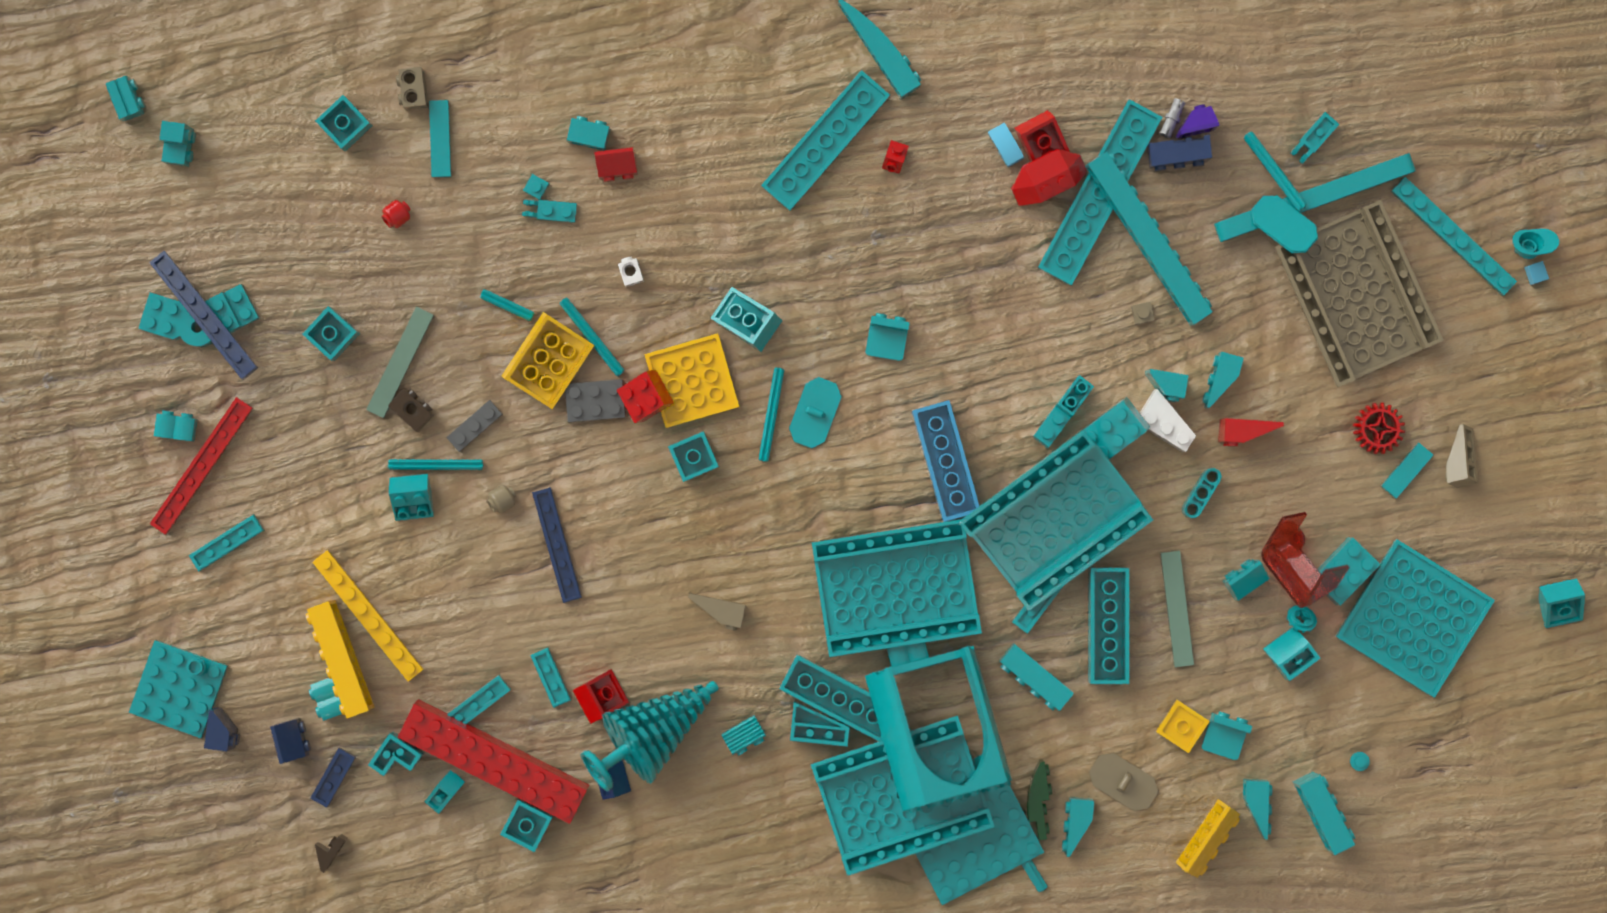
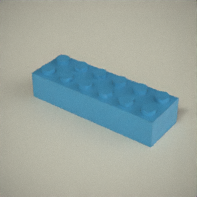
M950 400L912 410L942 521L946 522L969 515L979 507V502Z

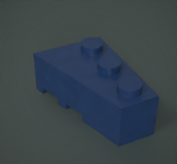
M1204 135V138L1192 139L1190 137L1186 138V140H1169L1149 143L1147 145L1149 169L1155 168V171L1166 170V167L1174 166V169L1185 168V165L1193 164V167H1201L1212 158L1210 135Z

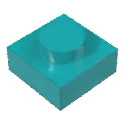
M532 174L523 191L541 200L549 183Z

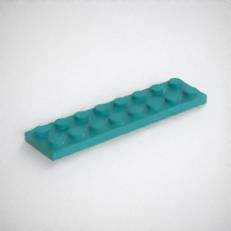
M861 70L764 181L761 187L791 211L885 103L890 94Z

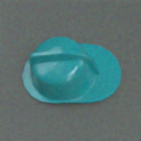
M1549 229L1519 230L1512 237V243L1516 254H1519L1524 259H1534L1538 255L1555 251L1559 246V238L1557 234Z

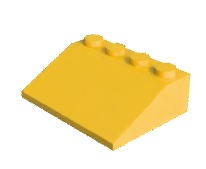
M543 312L507 366L502 377L553 409L594 345Z
M1218 799L1176 863L1188 874L1196 878L1199 875L1202 876L1208 868L1207 863L1209 860H1213L1218 854L1219 850L1217 848L1221 843L1224 844L1228 839L1230 829L1232 827L1235 828L1239 823L1240 813Z

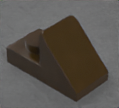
M343 834L333 837L328 845L331 847L330 849L320 842L315 844L321 872L324 873L328 870L348 839Z

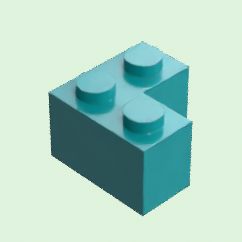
M162 121L159 140L164 142L161 161L165 164L189 167V162H192L193 159L191 147L196 139L194 129L183 123Z
M393 731L389 733L368 766L383 776L388 774L395 762L411 771L418 764L424 752L398 738V734Z

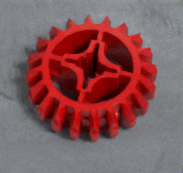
M1372 403V409L1369 405H1366V412L1364 410L1359 411L1362 417L1355 416V420L1359 421V423L1353 424V427H1358V431H1353V434H1359L1355 441L1359 442L1362 440L1363 442L1360 444V447L1364 448L1367 445L1366 452H1370L1373 448V454H1378L1379 449L1381 454H1385L1386 449L1389 452L1393 451L1392 445L1394 447L1399 446L1396 440H1403L1399 433H1405V430L1400 429V426H1404L1405 422L1399 423V420L1403 417L1402 415L1395 416L1398 410L1394 409L1391 411L1392 405H1387L1385 408L1384 403H1380L1379 407L1377 403ZM1378 412L1372 424H1365L1369 416ZM1384 414L1391 420L1393 427L1385 423ZM1379 424H1381L1380 426H1382L1383 429L1387 430H1382L1377 433L1378 430H1375V428L1371 427L1379 426ZM1365 430L1372 433L1374 443L1368 439ZM1385 433H1392L1387 442L1380 444V440L1383 439Z

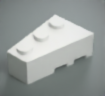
M1154 389L1140 411V414L1150 425L1148 431L1181 452H1186L1196 435L1159 390Z

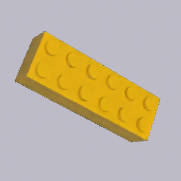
M336 600L307 609L306 618L308 623L313 625V637L315 642L320 644L321 650H319L321 659L326 661L328 666L326 672L329 679H332L335 685L333 686V692L340 699L341 704L339 708L342 715L350 718L375 708Z

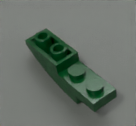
M1039 760L1034 769L1027 796V818L1029 822L1036 821L1039 840H1046V834H1050L1048 822L1045 823L1044 815H1047L1046 803L1042 804V801L1050 800L1049 795H1052L1051 783H1047V776H1050L1049 765L1045 764L1044 760Z

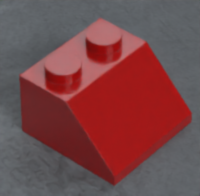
M633 147L594 152L600 180L612 182L617 177L628 180L633 179L634 175H638L636 155Z
M612 669L572 690L590 724L602 719V714L614 712L616 709L629 703Z

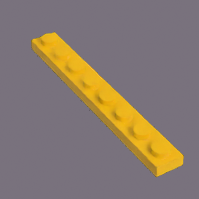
M329 550L312 562L408 682L424 670Z

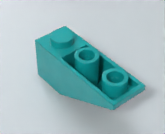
M1219 352L1218 355L1214 356L1212 366L1215 367L1214 372L1209 375L1207 384L1210 387L1208 392H1205L1202 403H1205L1204 408H1210L1239 377L1243 357L1225 352Z
M1243 779V800L1261 837L1268 840V835H1271V823H1268L1269 815L1272 814V805L1269 804V796H1272V785L1265 779Z
M1069 797V802L1066 801L1065 813H1068V819L1064 821L1063 831L1066 832V840L1062 841V851L1065 852L1066 857L1071 856L1093 821L1094 800L1091 798Z

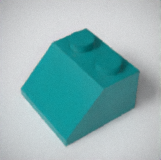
M1154 369L1145 371V375L1153 387L1158 389L1167 401L1179 402L1180 399L1185 398L1189 375Z
M1577 578L1539 587V604L1545 628L1583 620L1585 593Z

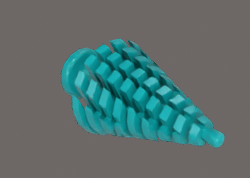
M711 681L705 687L702 685L694 686L695 692L692 689H684L683 695L677 691L673 692L671 697L669 695L660 696L659 699H650L648 703L641 702L635 707L634 705L625 707L626 710L616 709L615 712L602 714L604 727L616 750L601 761L591 751H583L580 756L590 775L602 789L609 791L613 787V781L607 770L624 759L644 781L646 779V782L649 784L653 783L657 776L656 773L659 774L664 767L663 764L669 761L670 752L671 754L674 753L677 743L680 744L684 739V734H688L690 731V723L694 724L698 718L697 713L701 715L705 708L702 702L704 701L708 705L711 701L710 695L719 690L717 683Z

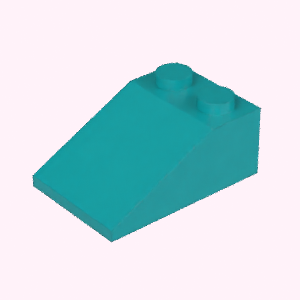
M731 287L711 316L713 321L760 352H762L783 321L775 312Z

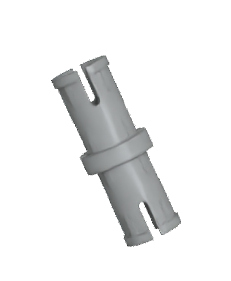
M1174 98L1169 113L1165 115L1166 120L1159 132L1161 136L1164 134L1165 138H1171L1175 125L1180 121L1179 116L1186 104L1184 101L1180 102V99Z

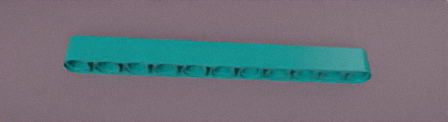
M1410 153L1300 192L1299 194L1307 205L1299 212H1306L1415 172L1416 169ZM1288 197L1283 198L1285 202L1295 208ZM1251 210L1214 224L1220 242L1259 229L1253 224Z

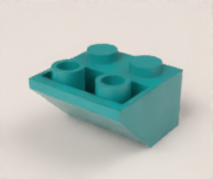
M428 474L392 477L389 479V497L396 521L434 517L432 491Z
M1248 559L1240 565L1242 568L1236 571L1232 570L1225 575L1226 579L1222 582L1236 601H1239L1270 579L1260 560Z
M1291 627L1263 648L1285 680L1291 681L1321 659L1311 644L1298 630L1295 631L1294 627Z

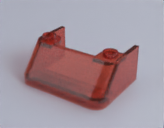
M1306 512L1282 516L1261 552L1265 565L1300 608L1312 605L1336 589L1350 568L1348 565L1325 569L1321 574L1302 550L1305 544V535L1299 528L1307 516Z

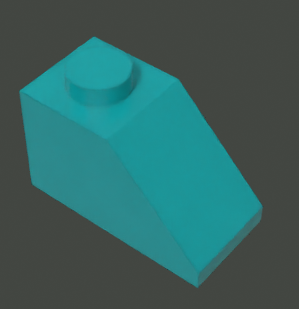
M450 770L424 802L440 814L465 781Z

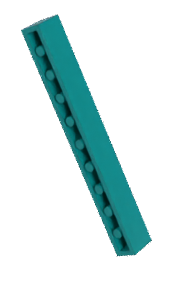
M1108 152L1101 154L1086 164V169L1188 324L1195 325L1213 312L1210 301L1206 297L1203 298L1200 293V286L1190 278L1191 273L1185 265L1182 266L1179 261V254L1168 245L1170 243L1169 239L1164 233L1161 234L1158 229V222L1147 213L1149 209L1143 201L1140 202L1137 198L1138 192L1126 181L1128 178L1122 169L1119 170L1116 166L1117 161L1115 157Z

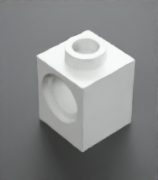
M632 256L622 259V263H619L618 266L625 287L644 282L638 260L636 258L633 259ZM627 267H635L636 272L633 276L626 275L625 270Z

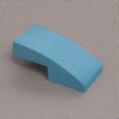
M1005 123L988 131L989 137L998 149V153L1007 167L1024 159V155Z

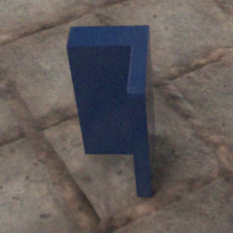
M623 760L607 770L613 781L612 789L605 791L599 786L602 800L615 798L631 792Z

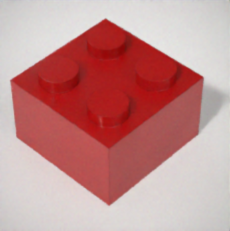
M656 370L645 371L617 389L634 424L645 422L674 403Z

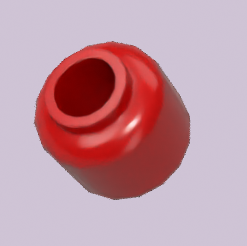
M394 200L383 208V215L381 217L388 227L399 228L410 219L409 211L411 209L406 202L403 201L401 203L398 200Z

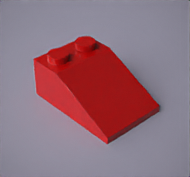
M1048 110L1014 128L1030 162L1057 148L1069 151L1055 116Z
M1232 418L1220 419L1218 442H1223V446L1235 447L1238 446V443H1244L1283 427L1284 422Z

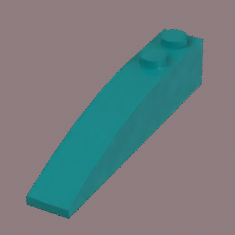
M839 0V7L899 98L903 99L920 88L921 78L916 71L912 72L910 69L911 63L908 58L900 54L888 37L873 22L844 0Z

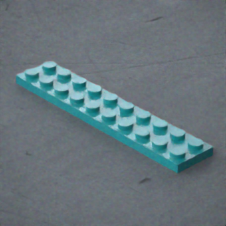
M1128 99L1098 156L1105 152L1111 153L1117 161L1116 166L1118 169H1122L1127 175L1128 179L1126 181L1128 182L1157 129L1162 116ZM1088 173L1038 266L1040 270L1072 286L1113 210L1090 173Z

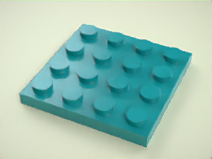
M154 640L129 713L192 736L203 738L207 727L209 710L214 707L228 665ZM194 657H199L206 663L205 672L197 677L191 676L186 669L187 662Z

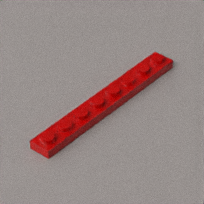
M235 398L150 522L151 526L165 535L169 533L247 419L253 407L240 398Z

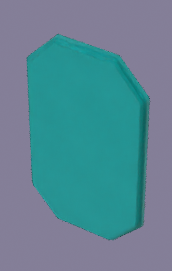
M1278 195L1262 196L1251 209L1253 224L1290 253H1306L1318 239L1316 224Z
M817 377L805 384L789 427L794 442L810 448L825 442L841 400V394L836 383Z

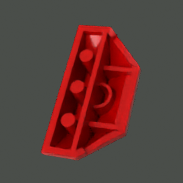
M1057 148L1023 165L1011 190L1019 206L1042 203L1076 186L1087 173L1080 154Z

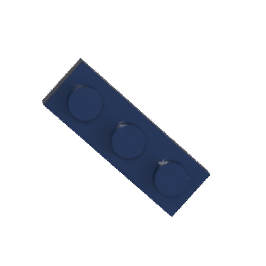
M339 747L310 799L327 808L356 756Z

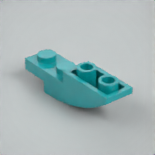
M1078 375L1042 422L1033 438L1048 449L1094 386Z

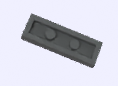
M489 400L446 438L460 452L503 414Z

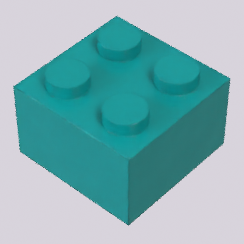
M344 95L315 120L345 152L373 126Z
M328 306L302 335L331 361H336L358 337L360 332L335 309Z
M704 431L668 446L683 482L719 467Z
M518 799L500 835L535 852L553 815Z

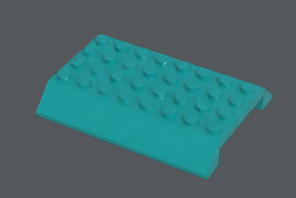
M1082 430L960 520L959 524L970 538L973 537L1014 588L1020 601L1030 611L1152 522L1153 518L1096 442L1085 430Z
M960 520L812 542L829 657L982 634L966 540L967 534L959 524Z
M958 715L910 731L918 756L924 765L937 777L952 784L963 785L975 773L976 769ZM883 740L811 764L847 876L995 827L984 793L979 790L980 794L967 798L961 795L962 799L946 803L943 800L944 804L935 807L920 806L921 810L909 813V810L903 811Z

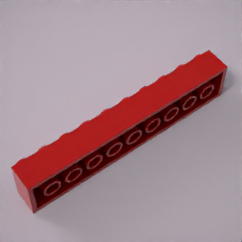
M420 699L413 704L398 738L569 824L571 823L590 786L589 784L469 724L462 723L463 721H458L454 717L448 716V713Z

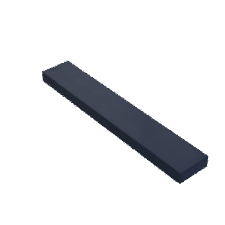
M550 487L532 492L562 601L566 603L582 598L552 489Z

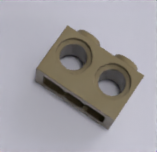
M422 67L398 69L399 75H396L397 86L401 88V94H398L400 106L403 105L405 110L429 108L424 69ZM409 75H414V82L407 84L406 78ZM411 94H417V100L414 103L408 101V97Z

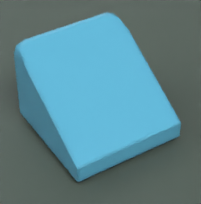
M1543 261L1524 267L1530 285L1549 279Z

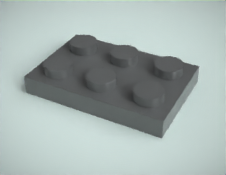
M623 380L570 383L565 390L568 422L626 418L625 405L617 392V389L623 386Z

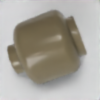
M500 485L488 493L487 503L494 513H504L515 505L514 498L516 494L511 487L507 488L504 485Z

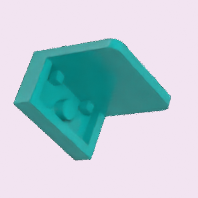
M876 313V316H871L865 351L866 355L901 361L904 356L910 322H906V318L895 316V319H888L887 315Z
M1221 711L1218 714L1212 712L1202 742V749L1237 760L1246 733H1251L1253 726L1249 725L1246 719L1237 717V720L1229 718L1230 714Z

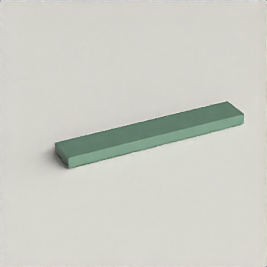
M415 308L366 409L367 411L385 418L390 408L388 405L394 399L434 317L433 314L421 308Z
M1180 551L1160 553L1174 667L1194 665L1181 554Z

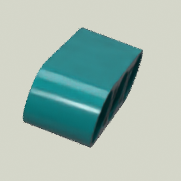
M1208 468L1203 471L1182 506V513L1185 517L1196 518L1201 514L1221 481L1222 477L1218 469ZM1210 471L1216 475V479L1213 482L1207 479V474ZM1199 488H1204L1206 491V495L1202 499L1197 495ZM1190 504L1196 507V512L1193 515L1187 512V507Z

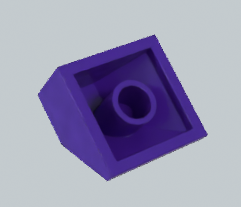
M1205 104L1195 106L1177 132L1176 139L1211 132L1219 127V122L1212 107H1206Z

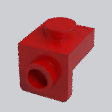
M891 140L882 169L900 174L909 146Z

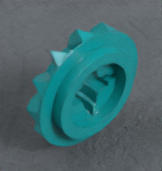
M1295 605L1287 612L1286 620L1289 621V626L1295 628V631L1300 630L1302 633L1306 631L1311 632L1317 624L1316 615L1306 606ZM1299 616L1302 620H1305L1303 623L1301 622V620L1298 619Z

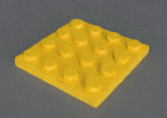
M718 333L644 354L649 371L656 370L674 402L661 411L665 428L739 407Z

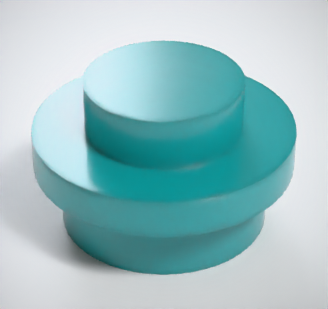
M199 657L191 658L186 665L187 672L195 677L202 675L206 670L205 661Z
M1356 752L1351 756L1350 764L1353 769L1364 771L1368 768L1370 760L1367 754Z

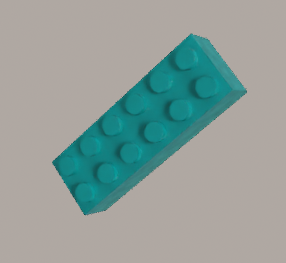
M1127 567L1088 568V683L1129 684V568Z
M796 654L779 689L875 740L882 741V735L869 691Z

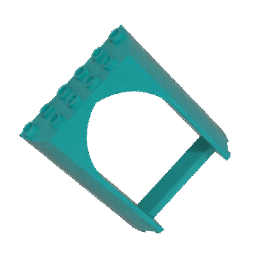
M967 646L960 650L896 667H887L884 670L865 676L903 811L909 810V813L920 811V806L927 805L928 808L944 804L943 800L949 803L962 799L961 795L967 798L980 794L979 790L985 793L998 789V785L1000 788L1011 785L1010 781H1013L974 646ZM962 658L983 731V752L980 763L972 777L965 784L956 785L944 781L933 774L918 756L894 676Z

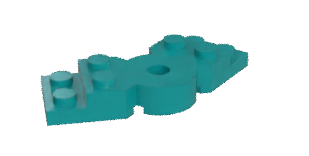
M242 284L206 300V303L230 333L260 319ZM149 292L138 329L172 340L182 338L187 344L196 347H205L212 343L203 330L198 333L195 331L197 322L180 301Z

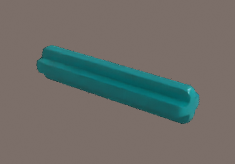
M486 289L480 295L481 299L528 321H531L534 317L533 311Z

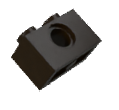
M403 389L388 406L411 428L419 432L434 416L431 413L433 409L425 402L423 404L417 400L419 396L413 390L407 391ZM410 404L417 406L415 414L411 415L408 412Z

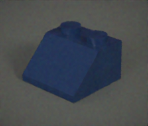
M222 707L209 710L204 749L227 752L239 744L240 734H237L238 728Z
M300 718L270 726L279 764L310 755L311 746L309 740H306L304 735L306 732L305 723Z

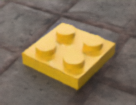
M1176 700L1156 732L1189 753L1210 721Z

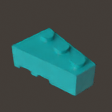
M794 701L790 741L848 747L849 725Z

